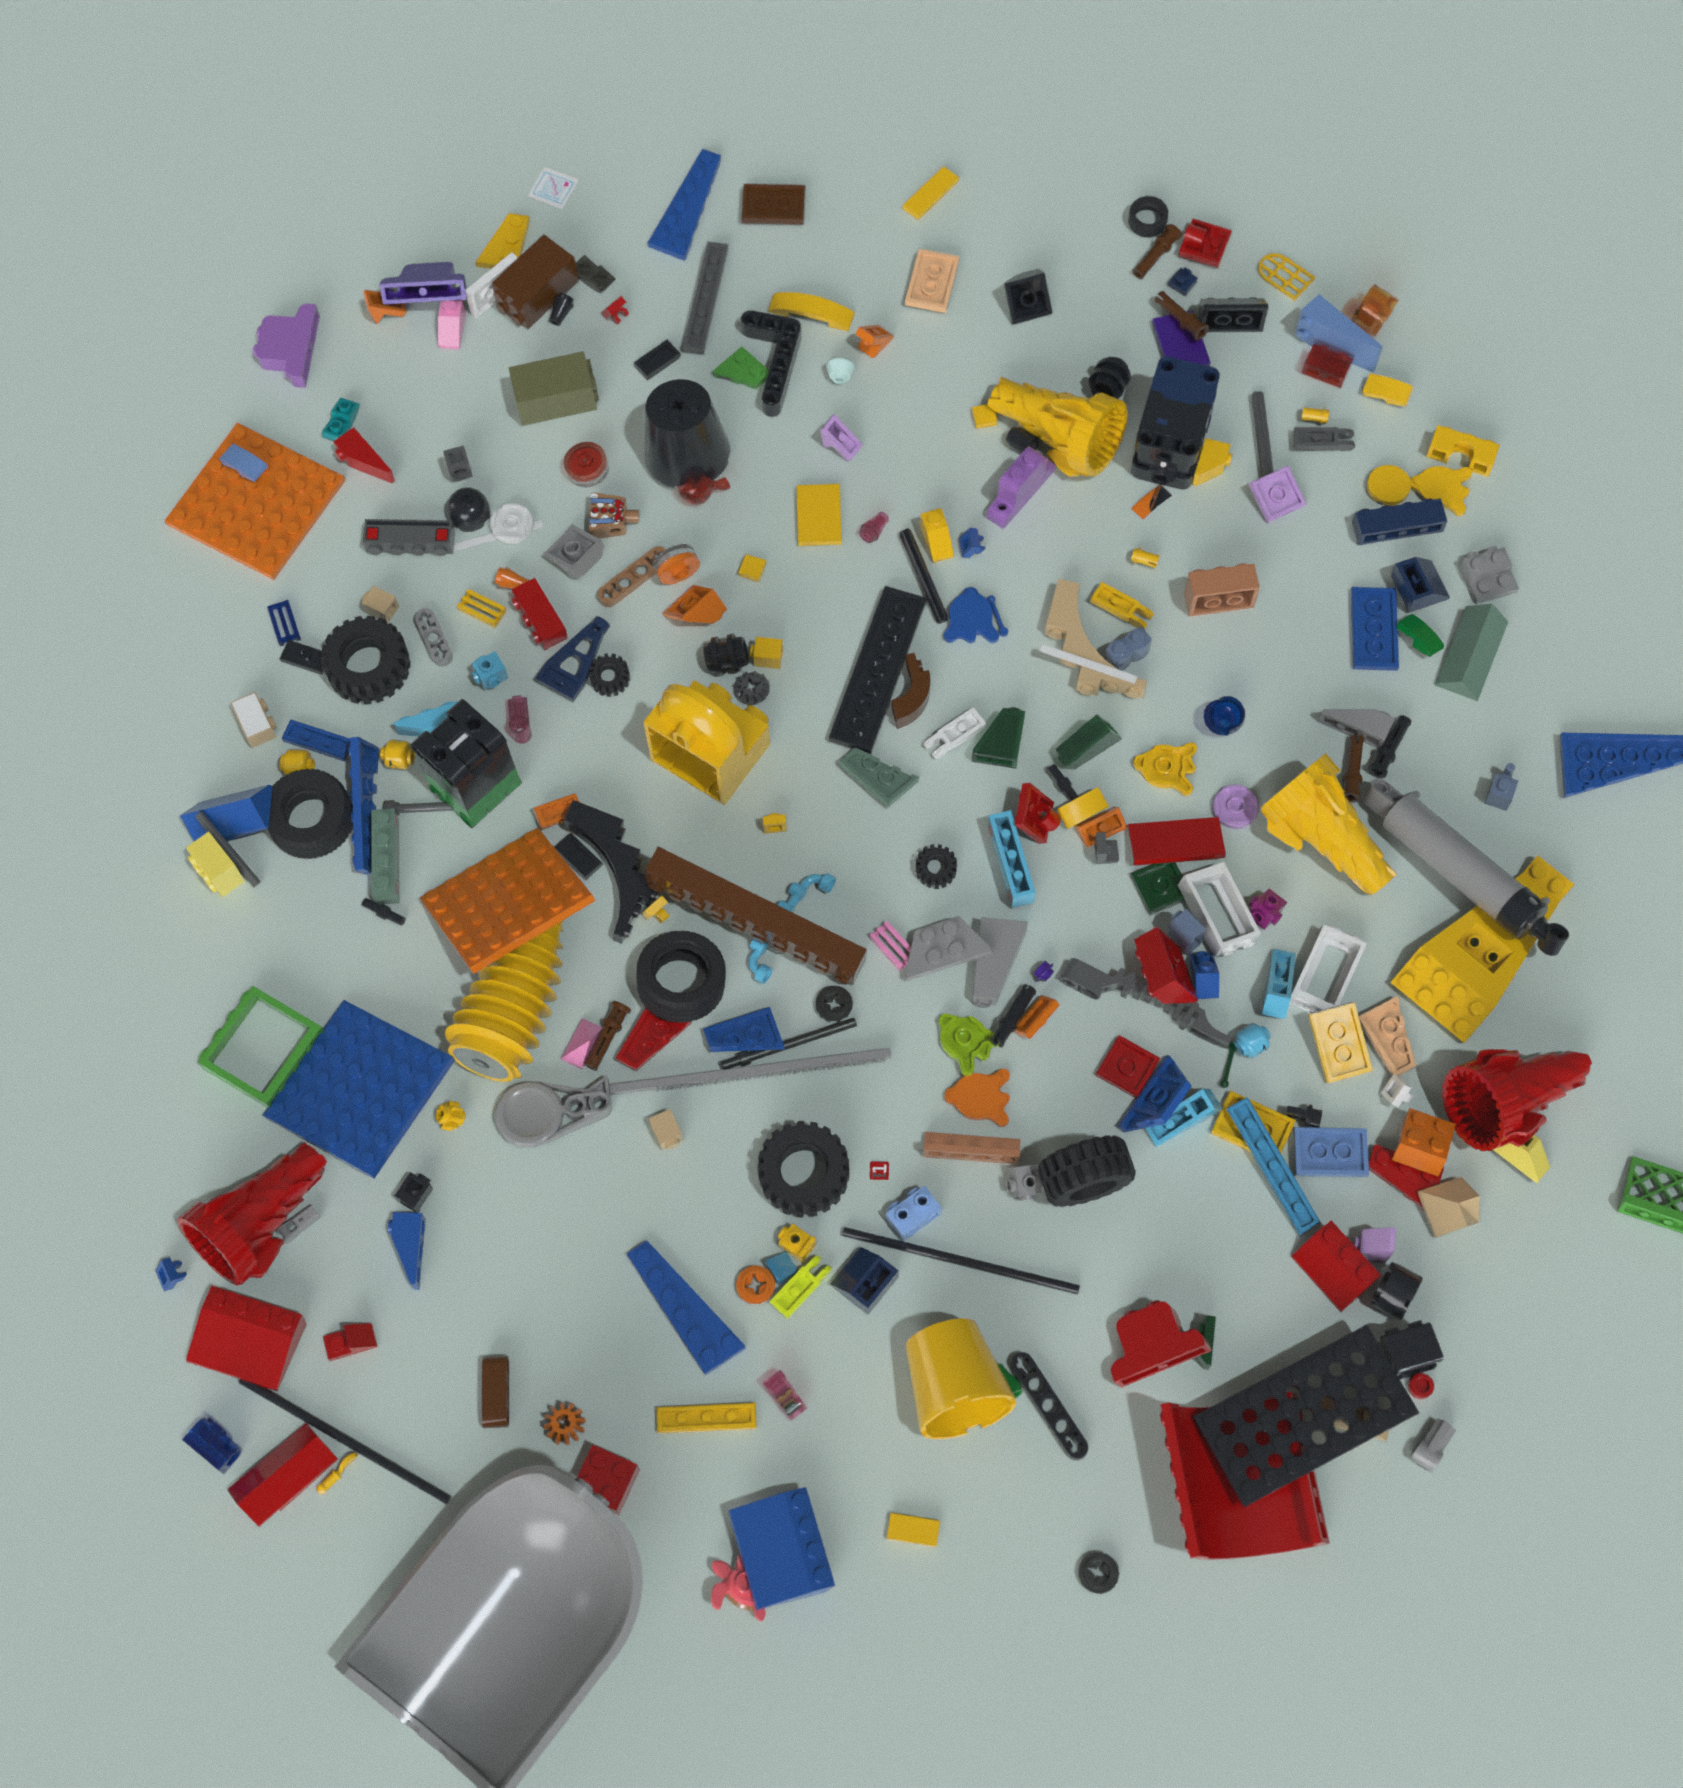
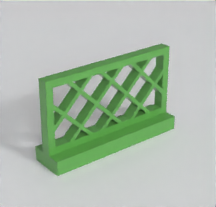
M1632 1156L1622 1200L1618 1205L1617 1212L1683 1234V1212L1676 1205L1683 1202V1187L1681 1185L1683 1183V1172ZM1635 1166L1645 1168L1649 1175L1640 1179L1635 1172ZM1660 1174L1667 1175L1673 1183L1663 1186L1657 1176ZM1652 1179L1658 1190L1650 1193L1643 1182ZM1638 1185L1644 1196L1638 1198L1629 1195L1630 1189ZM1676 1187L1682 1196L1675 1201L1667 1192L1668 1189ZM1662 1193L1668 1204L1664 1206L1657 1204L1653 1196Z

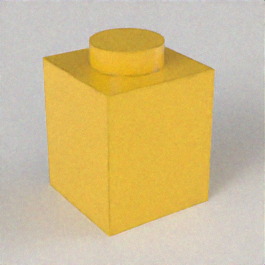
M756 637L755 645L751 644L750 658H753L754 666L781 669L783 639Z

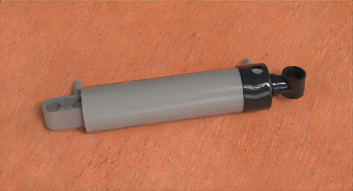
M1373 779L1363 797V801L1370 809L1384 819L1383 828L1492 917L1499 926L1515 939L1520 940L1528 934L1531 937L1535 936L1538 939L1537 946L1543 953L1549 956L1558 955L1569 938V932L1561 924H1549L1547 922V918L1544 915L1550 903L1548 897L1540 898L1529 888L1524 887L1417 798L1420 797L1418 791L1411 792L1405 796L1385 780Z

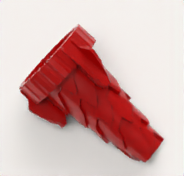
M1480 1050L1476 1059L1454 1067L1445 1076L1442 1086L1445 1112L1449 1121L1456 1124L1454 1130L1457 1132V1135L1467 1145L1472 1146L1476 1150L1491 1151L1509 1143L1521 1147L1547 1121L1546 1116L1538 1112L1548 1109V1104L1567 1095L1566 1092L1586 1084L1585 1076L1590 1072L1592 1061L1588 1054L1574 1051H1566L1560 1054L1552 1052L1547 1055H1537L1522 1060L1517 1050Z
M303 1142L290 1155H284L265 1172L256 1174L253 1178L241 1183L232 1191L219 1195L206 1204L196 1202L178 1218V1226L199 1256L229 1283L238 1286L239 1284L242 1285L249 1278H261L267 1273L279 1254L281 1246L284 1244L281 1238L271 1239L273 1233L287 1219V1215L304 1201L303 1196L321 1179L327 1160L313 1147Z

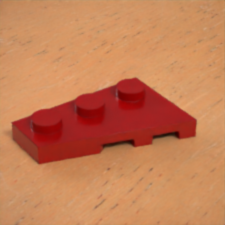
M1374 1144L1368 1161L1369 1171L1388 1185L1398 1189L1404 1194V1197L1414 1201L1424 1211L1417 1192L1440 1184L1444 1168H1442L1439 1177L1393 1161V1150Z

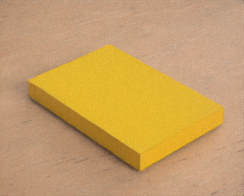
M840 484L797 485L798 546L842 545Z
M1355 1002L1308 1014L1326 1083L1373 1071Z
M1230 1090L1210 1134L1251 1152L1226 1110L1246 1097ZM1249 1099L1278 1150L1282 1153L1296 1120Z

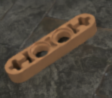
M660 546L652 548L604 584L598 591L601 605L604 607L616 605L657 574L659 567L669 559L667 550ZM656 555H658L659 557L663 556V559H662V560H660V559H656V560H655V556H656ZM640 566L648 568L647 573L642 575L638 574L636 570ZM623 579L631 581L628 587H621L619 585ZM606 593H607L608 595H611V594H612V598H610V599H609L608 597L605 598V597H604V594H606Z

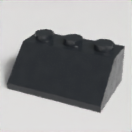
M1210 297L1200 299L1199 321L1209 326L1208 332H1263L1268 312V303L1264 298L1230 297L1227 299Z

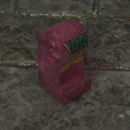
M781 1370L763 1382V1388L790 1421L807 1410V1407Z

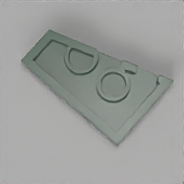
M854 748L839 761V766L887 808L919 781L918 776L914 774L910 776L902 772L901 768L894 765L893 767L880 762L879 758L857 748Z

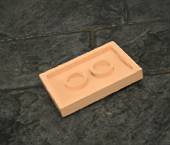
M919 249L905 305L946 313L960 256Z

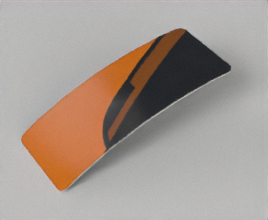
M1159 485L1132 507V510L1141 519H1145L1172 495L1162 485Z

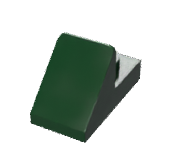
M1209 1315L1205 1316L1203 1322H1199L1198 1332L1208 1340L1212 1351L1195 1358L1205 1370H1209L1212 1365L1216 1316Z

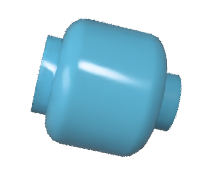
M1251 1023L1236 1033L1234 1044L1243 1057L1254 1058L1269 1048V1038H1271V1035L1265 1026L1260 1027L1255 1023Z

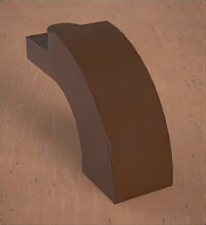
M915 653L906 654V667L912 684L909 691L902 697L891 700V710L897 729L914 722L925 710L930 697L929 670L923 671L921 660L916 659Z

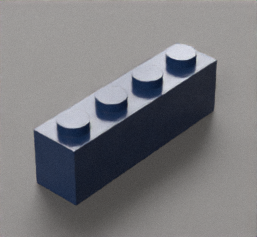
M1431 498L1425 499L1422 502H1405L1396 506L1385 505L1371 510L1361 509L1355 512L1352 521L1358 545L1440 533L1444 531L1447 524L1442 500H1433Z

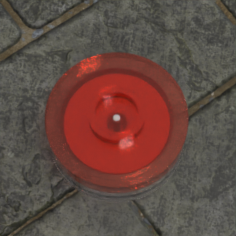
M581 442L567 451L564 457V468L573 484L588 488L600 484L606 478L609 472V462L601 446L593 442Z

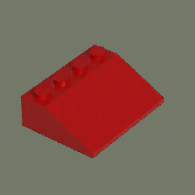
M211 1286L199 1314L186 1362L278 1392L307 1324L302 1314Z

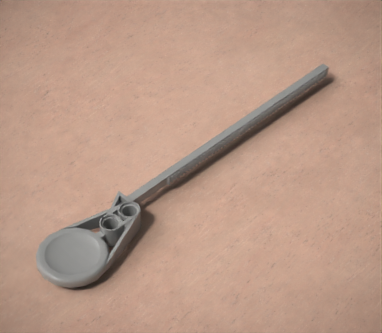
M888 1048L610 1085L607 1075L588 1089L545 1082L525 1081L513 1085L502 1094L496 1105L495 1120L499 1132L508 1142L519 1147L534 1148L608 1117L612 1111L611 1095L657 1090L658 1092L659 1089L663 1091L664 1088L667 1091V1088L671 1090L672 1087L676 1090V1087L680 1089L681 1086L683 1088L687 1086L689 1088V1085L693 1087L695 1084L698 1087V1084L702 1086L703 1083L705 1085L709 1083L711 1085V1082L715 1084L716 1082L720 1083V1081L724 1084V1081L728 1082L731 1080L733 1082V1079L737 1082V1079L741 1081L744 1078L746 1081V1078L750 1080L751 1077L753 1079L758 1077L759 1079V1076L763 1078L764 1075L768 1078V1075L772 1077L773 1074L775 1076L779 1074L781 1076V1073L785 1075V1073L790 1074V1072L794 1075L795 1071L803 1073V1070H805L807 1073V1070L811 1072L812 1069L815 1071L819 1069L820 1071L821 1068L824 1070L826 1067L829 1070V1067L833 1069L834 1066L836 1068L840 1066L842 1068V1065L846 1067L847 1065L851 1066V1064L855 1067V1064L859 1066L862 1063L864 1065V1062L867 1065L868 1062L872 1064L873 1061L875 1063L880 1061L881 1063V1060L885 1062V1060L891 1059V1050ZM555 1091L572 1095L567 1098L565 1105H562L560 1097ZM603 1101L606 1103V1106L602 1109L594 1107L597 1102ZM579 1104L583 1106L578 1112L571 1111L574 1105ZM568 1114V1117L575 1123L559 1131L563 1123V1115Z

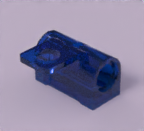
M210 1417L199 1420L182 1439L222 1474L229 1470L242 1453V1448L233 1441V1436Z

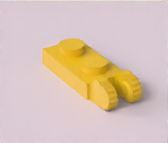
M1101 582L1090 600L1092 604L1128 623L1130 622L1136 628L1143 627L1145 629L1147 623L1134 615L1135 612L1149 620L1154 616L1153 611L1141 605L1139 601L1104 582Z

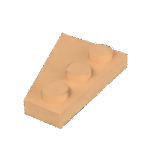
M1396 996L1360 1015L1359 1020L1362 1030L1391 1075L1401 1076L1414 1069L1416 1064L1410 1041L1407 1038L1404 1026L1405 1021L1401 1015L1399 998Z

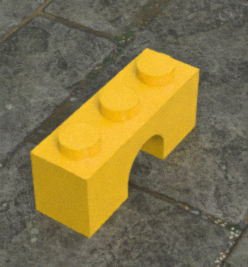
M1437 425L1426 457L1447 464L1450 455L1457 452L1463 453L1470 460L1469 468L1472 472L1489 477L1500 444H1496L1491 440L1474 437L1469 433L1453 430L1447 426Z

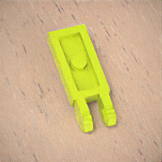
M818 1255L812 1258L805 1267L802 1266L769 1301L787 1320L832 1271V1268L827 1265L816 1277L810 1273L820 1263L821 1258Z

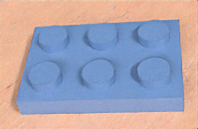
M1294 1128L1295 1176H1369L1367 1128Z

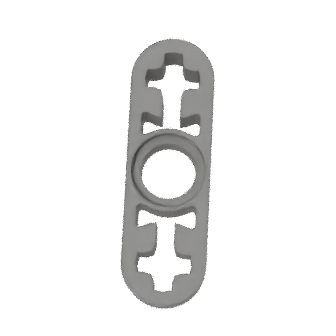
M420 609L415 615V621L429 653L437 666H447L451 663L453 656L436 616L431 609ZM425 616L428 618L429 623L431 625L428 628L423 620V617ZM432 633L440 635L439 639L435 642L428 640V636ZM439 647H441L443 654H445V657L442 659L437 650Z

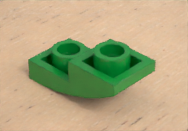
M1410 614L1398 622L1397 629L1408 637L1413 638L1412 647L1421 653L1431 657L1444 649V644L1437 634L1414 614Z

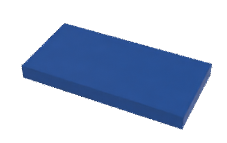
M1352 587L1353 669L1398 671L1396 588Z

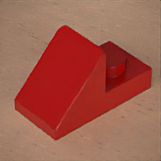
M372 1323L344 1325V1330L323 1336L329 1361L378 1347Z

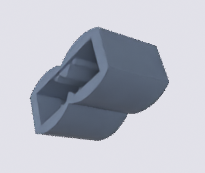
M1143 627L1136 628L1130 631L1125 638L1117 639L1109 644L1106 649L1105 660L1123 671L1131 662L1139 661L1147 656L1152 639Z
M1185 909L1183 912L1181 910L1177 911L1171 917L1172 923L1168 927L1170 929L1168 936L1189 955L1201 945L1207 929Z

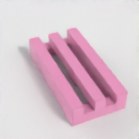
M886 921L882 927L877 928V931L872 932L869 936L900 971L908 965L909 957L885 931L887 930L909 955L911 946ZM881 935L904 961L900 962L878 936Z

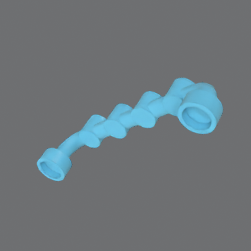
M826 873L824 876L812 874L802 880L800 884L794 882L788 891V894L791 895L788 902L781 900L778 906L794 912L795 906L799 900L801 901L805 897L807 889L811 884L818 883L820 890L829 893L836 883V877L829 873ZM753 939L750 944V948L753 951L749 956L748 965L755 974L754 979L765 984L770 978L773 969L766 964L759 966L758 959L767 951L769 943L764 942L762 944Z

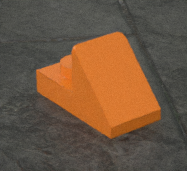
M363 291L367 308L376 324L380 322L384 315L404 317L407 313L404 303L383 304L381 292Z
M880 325L861 326L855 333L861 338L858 348L871 358H875L894 338V335Z

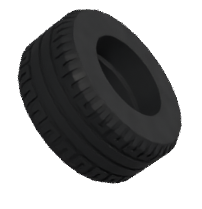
M318 769L296 770L288 775H284L272 786L269 827L267 830L276 845L289 855L303 859L323 857V855L326 856L328 853L337 850V847H340L346 841L345 839L349 837L353 828L351 820L353 805L344 786L333 775ZM307 800H321L328 803V812L318 824L309 828H297L289 824L292 811L300 803Z

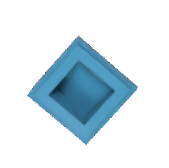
M786 1251L765 1261L767 1268L778 1284L783 1283L799 1271Z

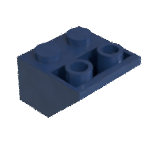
M1413 557L1395 563L1391 578L1409 613L1450 599L1432 560Z
M860 1247L830 1285L869 1315L898 1279L899 1270L881 1256Z

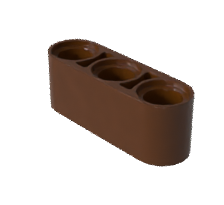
M508 1356L482 1358L483 1428L509 1427Z

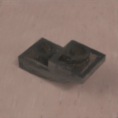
M585 254L576 262L578 279L601 294L616 280L603 266L600 265L598 267Z

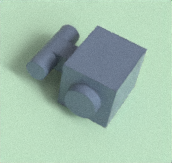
M1508 763L1502 774L1496 773L1484 804L1507 811L1519 781L1511 778L1515 770L1513 763Z

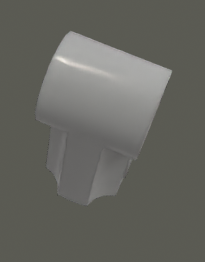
M1437 1418L1424 1440L1422 1439L1416 1446L1410 1458L1430 1472H1433L1444 1455L1442 1452L1456 1430L1445 1420Z

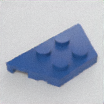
M1169 1055L1164 1058L1117 1127L1125 1133L1166 1124L1180 1102L1185 1098L1192 1085Z

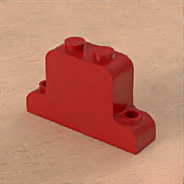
M1155 1300L1148 1303L1147 1307L1143 1309L1130 1310L1116 1323V1330L1125 1355L1117 1359L1111 1366L1113 1380L1118 1386L1123 1388L1212 1351L1208 1340L1197 1329H1190L1184 1332L1176 1310L1167 1302Z

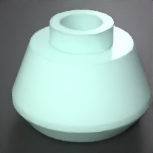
M843 356L833 357L826 364L830 379L837 384L847 382L855 371L854 363L849 358Z

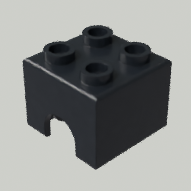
M1422 1320L1408 1324V1328L1401 1331L1398 1327L1385 1331V1335L1380 1337L1381 1341L1378 1343L1400 1380L1418 1373L1434 1370L1437 1367L1436 1362L1440 1363L1444 1359L1432 1324L1430 1322L1423 1324Z

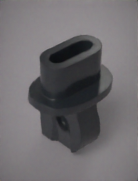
M1312 1104L1307 1107V1110L1287 1106L1286 1114L1297 1121H1305V1127L1307 1128L1309 1126L1319 1128L1323 1110L1312 1108Z

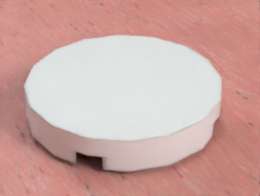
M510 503L502 505V508L496 509L490 518V528L494 537L500 542L517 544L526 540L531 535L534 521L526 507Z

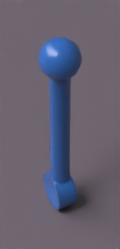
M990 595L987 597V600L990 602L999 624V634L1005 637L1008 635V629L1002 623L995 604V597Z

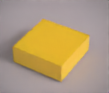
M988 404L972 407L976 429L997 425L996 413Z
M745 554L738 572L739 576L760 582L767 564L766 560Z

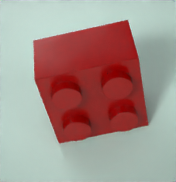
M592 1444L577 1477L587 1482L596 1494L604 1497L610 1503L607 1507L619 1516L640 1468L638 1464Z

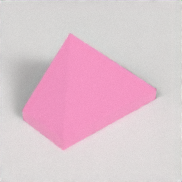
M582 1018L561 1060L583 1069L584 1063L603 1027Z

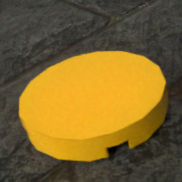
M1382 465L1371 472L1366 486L1368 494L1374 501H1379L1383 503L1382 505L1395 506L1404 502L1409 495L1411 481L1408 474L1400 467Z

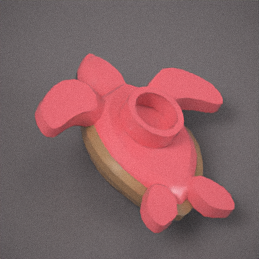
M741 1555L737 1556L735 1568L733 1569L724 1561H713L712 1570L719 1578L723 1579V1582L714 1585L711 1590L712 1606L719 1610L722 1606L723 1598L726 1596L736 1607L754 1611L755 1618L762 1622L766 1616L765 1608L756 1611Z

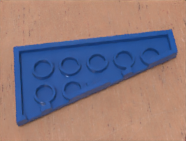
M1562 732L1560 735L1564 798L1683 764V735Z

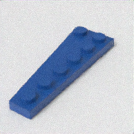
M702 148L649 239V248L686 261L695 230H697L700 216L705 208L706 199L709 197L711 185L714 183L721 163V155Z
M358 736L350 738L349 755L351 757L349 774L352 779L350 797L353 802L351 820L354 830L352 834V843L354 845L352 861L355 871L367 875L372 874L371 810H376L373 794L377 793V785L374 784L373 777L375 773H378L379 747Z
M648 1241L627 1253L632 1264L705 1376L746 1349L743 1342Z

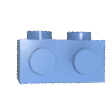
M926 1186L920 1189L918 1187L912 1189L906 1195L907 1198L901 1203L896 1201L887 1208L886 1220L902 1241L911 1237L942 1214V1207Z

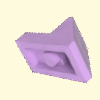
M835 414L829 418L820 430L823 446L825 448L833 446L846 461L851 460L863 445Z

